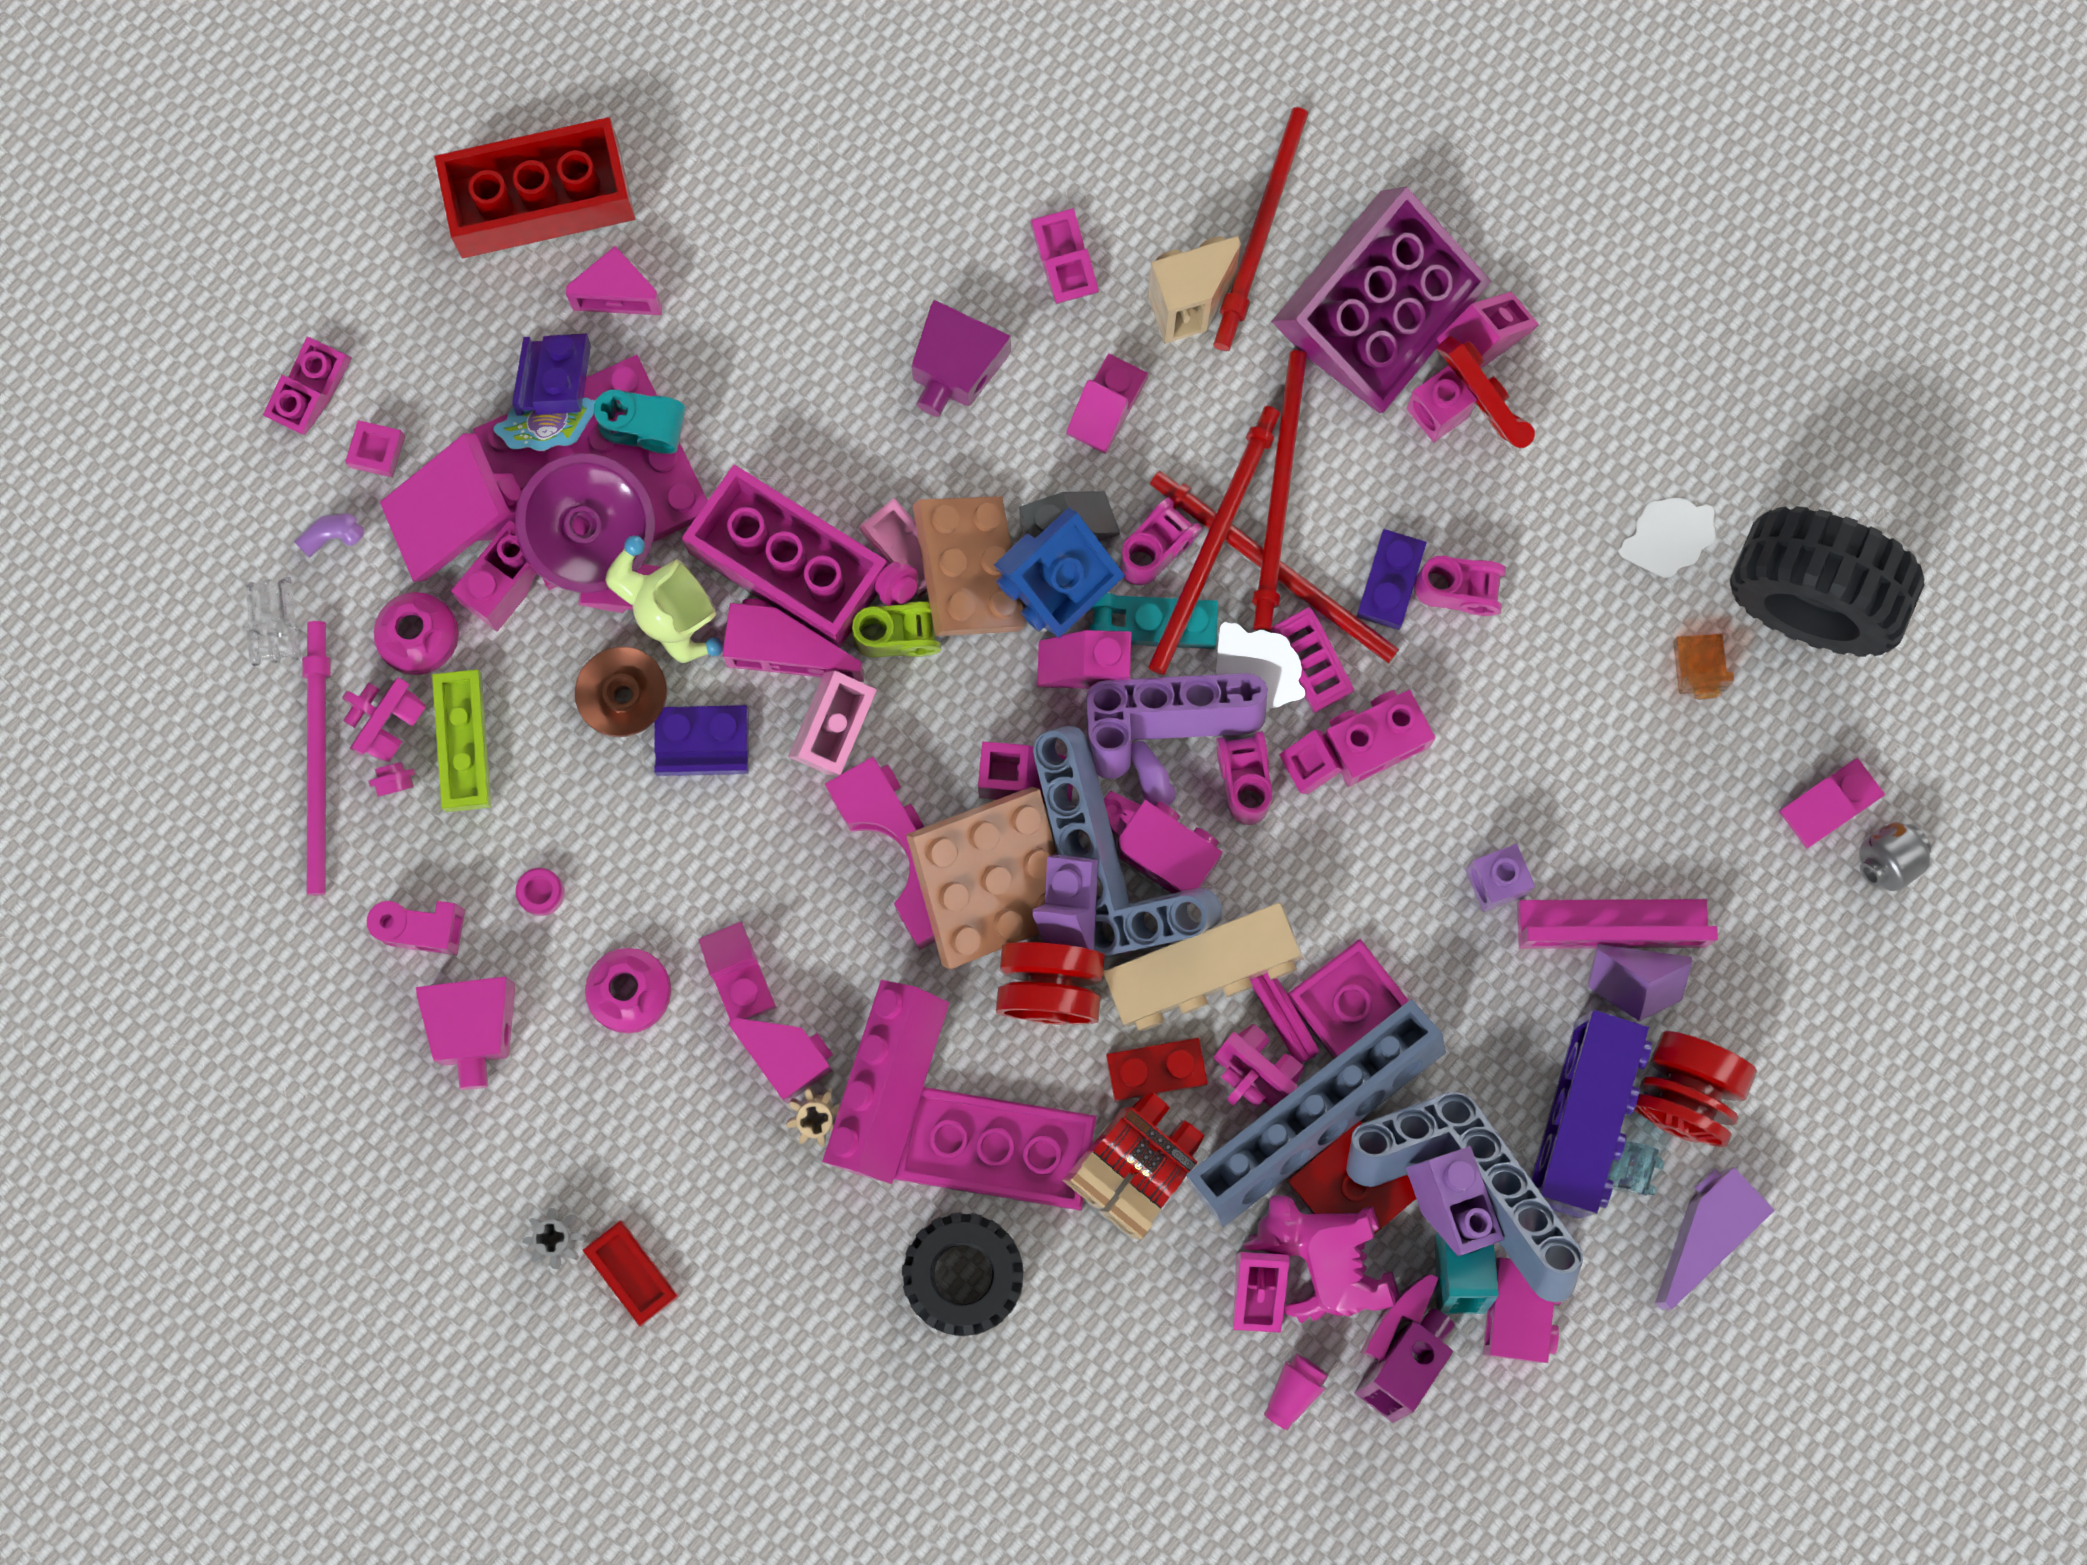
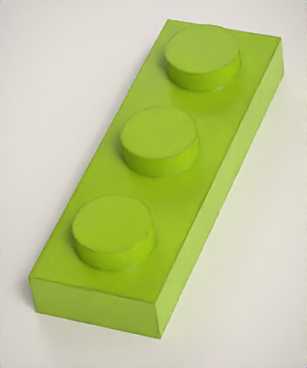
M475 669L432 674L441 809L446 813L492 808L482 673Z

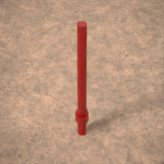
M1293 107L1231 292L1224 296L1219 311L1222 319L1213 346L1218 350L1230 351L1239 322L1244 321L1250 306V301L1247 298L1309 114L1303 108Z

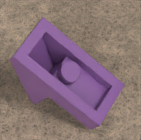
M1056 854L1047 857L1045 904L1033 909V917L1044 943L1063 944L1094 950L1098 859Z

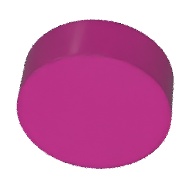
M533 868L519 878L515 893L518 903L528 913L535 916H547L554 913L561 906L565 896V889L561 879L551 870Z

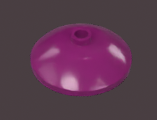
M579 453L563 456L549 462L529 479L517 502L515 532L523 556L539 576L564 590L577 593H595L610 589L605 581L607 571L617 556L624 550L625 540L632 535L642 538L645 544L644 551L633 559L632 571L637 572L652 547L655 533V517L648 493L631 471L607 457ZM580 518L586 522L587 532L584 535L574 532L572 528L574 519Z

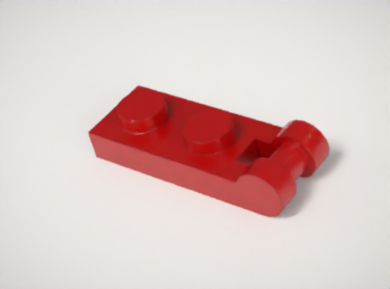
M1452 336L1447 337L1436 346L1437 350L1477 399L1476 405L1496 433L1514 447L1525 448L1529 446L1535 437L1533 426L1510 411L1505 404V401L1510 398L1509 394L1494 376L1488 379L1479 366L1485 361L1470 341L1463 344Z

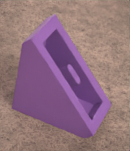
M1597 944L1588 987L1636 1020L1641 1021L1682 1001L1692 966V957Z

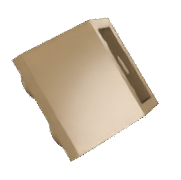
M1222 236L1213 237L1204 241L1199 248L1182 252L1179 249L1170 250L1158 256L1156 261L1151 262L1148 298L1164 344L1208 330L1223 302L1225 294H1227L1235 279L1241 246L1238 236L1225 239Z

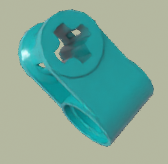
M608 390L596 399L594 415L598 422L601 436L608 442L640 447L656 453L673 454L677 452L686 406L680 401L665 396H647L621 390ZM617 412L624 413V415H619L617 417L616 422H611L609 420L614 419L616 417Z

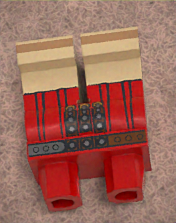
M1147 1092L1132 1107L1122 1108L1114 1120L1062 1180L1092 1206L1102 1208L1100 1212L1132 1239L1140 1240L1144 1238L1152 1227V1221L1181 1185L1186 1174L1198 1163L1193 1156L1204 1138V1134L1186 1120H1181L1169 1137L1160 1131L1156 1126L1170 1107L1153 1092Z

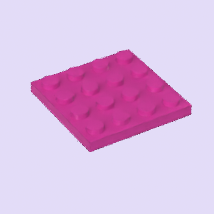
M636 354L586 377L583 398L596 400L603 392L608 390H621L647 396H657ZM617 412L616 417L614 419L609 420L611 422H616L617 417L619 415H624V413ZM508 413L473 429L492 472L513 473L521 492L529 479L539 469L563 456L579 453L595 454L607 457L623 465L638 478L651 500L655 517L653 542L690 526L708 501L680 442L677 452L673 454L656 453L640 447L614 444L601 436L594 414L575 443L568 446L556 445L545 451H537L530 447L511 449L506 445L505 441L494 432L493 427L497 423L507 420ZM580 518L574 519L572 523L574 532L584 535L587 532L586 522ZM543 579L548 590L556 588V586Z

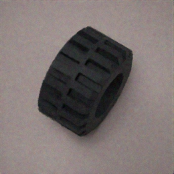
M959 1212L931 1221V1224L924 1229L922 1228L915 1235L916 1238L908 1246L905 1253L906 1258L904 1265H902L903 1289L911 1305L910 1307L930 1327L954 1336L978 1335L998 1326L1017 1305L1016 1303L1023 1287V1263L1014 1240L998 1223L979 1214H962ZM956 1246H971L980 1250L988 1258L992 1268V1280L989 1289L980 1299L968 1304H958L949 1301L940 1293L935 1282V1268L938 1260L946 1251Z

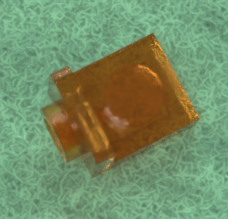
M1723 634L1677 636L1673 640L1679 694L1693 693L1694 699L1698 700L1722 696V692L1734 682L1733 672H1727Z

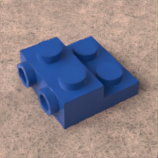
M1069 507L1036 538L1026 534L994 564L1001 574L996 580L997 585L1010 599L1015 601L1017 598H1020L1026 605L1020 612L1025 620L1036 631L1040 632L1045 628L1058 638L1125 576L1080 515Z

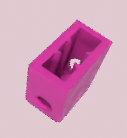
M504 976L416 987V995L434 1062L440 1065L457 1064L460 1090L488 1087L486 1061L505 1059L509 1056L515 983Z

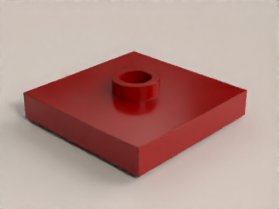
M1359 1121L1289 1179L1287 1183L1313 1214L1358 1213L1363 1208L1373 1206L1379 1224V1229L1373 1231L1375 1235L1417 1198L1407 1175L1372 1187L1362 1186L1349 1177L1346 1170L1352 1133L1358 1126L1363 1124Z

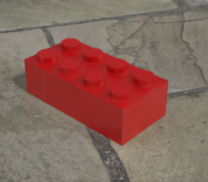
M610 117L434 156L451 239L462 259L636 220L618 138Z

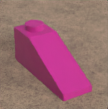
M744 599L742 604L730 603L723 649V658L728 668L821 678L825 672L837 671L859 682H864L865 673L861 661L779 609L770 607V603L767 601Z

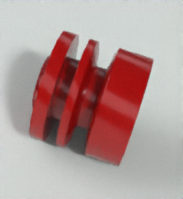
M1675 1031L1662 1032L1650 1062L1656 1069L1666 1075L1667 1079L1643 1078L1640 1086L1650 1095L1639 1094L1634 1111L1652 1122L1662 1131L1680 1139L1722 1148L1728 1146L1732 1134L1721 1124L1735 1125L1739 1117L1735 1111L1721 1101L1722 1099L1740 1102L1746 1100L1758 1072L1756 1067L1739 1055L1709 1041Z

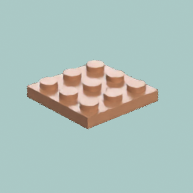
M1029 787L906 834L942 966L950 970L1000 950L1003 944L1020 942L1040 934L1033 917V909L1045 904L1047 857L1053 854L1057 855L1040 789Z

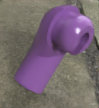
M349 513L325 515L317 519L294 543L310 558L330 539L340 538L348 546L356 544L363 537L364 529L356 523L357 518Z
M1144 741L1132 743L1131 763L1138 771L1143 798L1154 806L1158 801L1169 806L1173 803L1176 792L1174 786L1169 783L1167 770Z

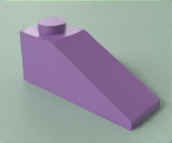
M1734 1167L1722 1170L1720 1173L1714 1168L1694 1186L1699 1193L1688 1204L1655 1304L1661 1310L1673 1309L1775 1211Z

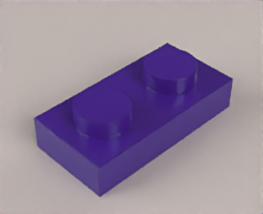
M1383 529L1356 615L1357 618L1393 629H1401L1427 544L1426 541Z

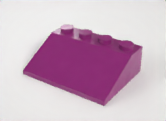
M1407 186L1381 190L1271 322L1298 350L1307 353L1309 360L1375 411L1384 413L1437 349L1436 346L1439 342L1436 339L1472 303H1475L1492 281Z

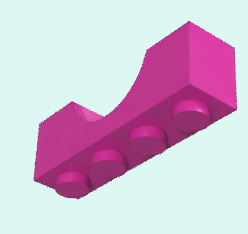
M873 756L825 783V786L850 832L875 831L885 834L895 840L905 851L909 859V877L903 892L894 905L920 951L936 941L906 834L924 828V825L912 804L910 803L903 807L896 796L895 791L899 790L901 786L890 766L886 764L880 768Z

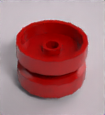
M1039 942L1003 944L1000 971L1010 978L1021 981L1005 983L998 987L996 1013L1005 1017L1051 1025L1098 1023L1101 997L1092 990L1077 986H1090L1102 981L1104 954L1083 947Z

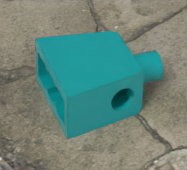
M1436 1232L1435 1267L1436 1277L1439 1278L1436 1283L1437 1310L1444 1314H1486L1499 1297L1494 1244L1457 1256L1439 1233Z

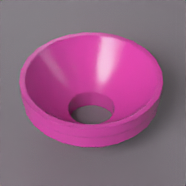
M420 592L405 593L389 601L379 612L373 631L375 645L383 660L394 670L408 675L428 674L442 667L453 655L459 638L458 623L449 607L440 599ZM408 615L419 616L422 618L424 625L420 635L409 640L401 638L398 634L400 621Z
M634 948L616 949L602 956L591 968L585 985L586 1002L591 1014L607 1029L626 1034L641 1032L658 1022L666 1012L671 997L670 978L665 967L650 953ZM623 973L633 975L638 982L636 994L626 1001L615 999L610 989L614 978Z

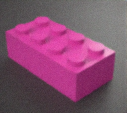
M735 464L732 465L682 536L688 554L757 598L770 603V606L779 609L839 648H841L852 632L853 620L857 613L869 607L878 594L875 590L876 580L883 569L888 566L887 560Z

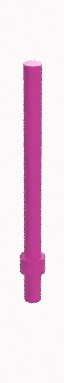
M309 621L307 622V656L302 658V677L307 679L306 894L319 896L326 894V679L331 677V658L326 656V622Z

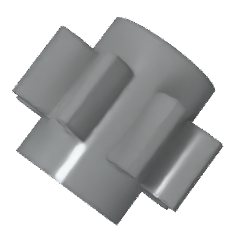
M549 1208L547 1213L548 1220L541 1222L540 1220L530 1218L529 1221L535 1229L532 1237L522 1239V1243L533 1245L537 1250L531 1259L533 1263H539L546 1256H549L552 1269H560L561 1257L567 1256L578 1260L579 1255L573 1249L576 1241L586 1239V1235L574 1232L572 1226L577 1220L575 1215L570 1214L560 1222L557 1210ZM553 1227L557 1232L564 1233L565 1236L563 1242L556 1243V1251H554L553 1246L545 1245L544 1243L545 1236L552 1235Z

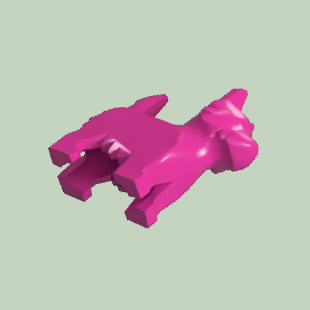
M1273 1195L1270 1197L1268 1214L1259 1221L1258 1233L1249 1235V1242L1243 1244L1245 1250H1263L1273 1254L1301 1256L1306 1260L1315 1294L1309 1298L1284 1305V1313L1297 1317L1300 1323H1304L1309 1317L1313 1321H1317L1327 1313L1336 1316H1351L1364 1309L1377 1311L1394 1307L1399 1297V1290L1393 1271L1384 1273L1379 1280H1375L1364 1273L1367 1270V1266L1363 1261L1367 1259V1254L1362 1251L1365 1249L1363 1242L1373 1239L1375 1237L1373 1231L1379 1229L1373 1206L1363 1208L1358 1213L1306 1215L1299 1212L1293 1199L1290 1197Z

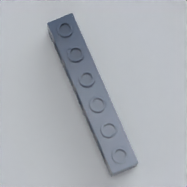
M1411 999L1186 1174L1194 1193L1224 1228L1446 1054L1442 1032Z

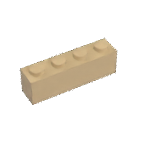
M1279 902L1205 931L1195 937L1182 940L1106 970L1103 973L1123 1025L1128 1027L1136 1025L1138 1031H1143L1165 1022L1162 1014L1179 1007L1182 1014H1187L1207 1006L1208 1001L1206 997L1224 990L1226 997L1244 992L1253 987L1251 979L1268 973L1270 980L1290 974L1297 970L1294 962L1300 961L1304 957L1285 909Z

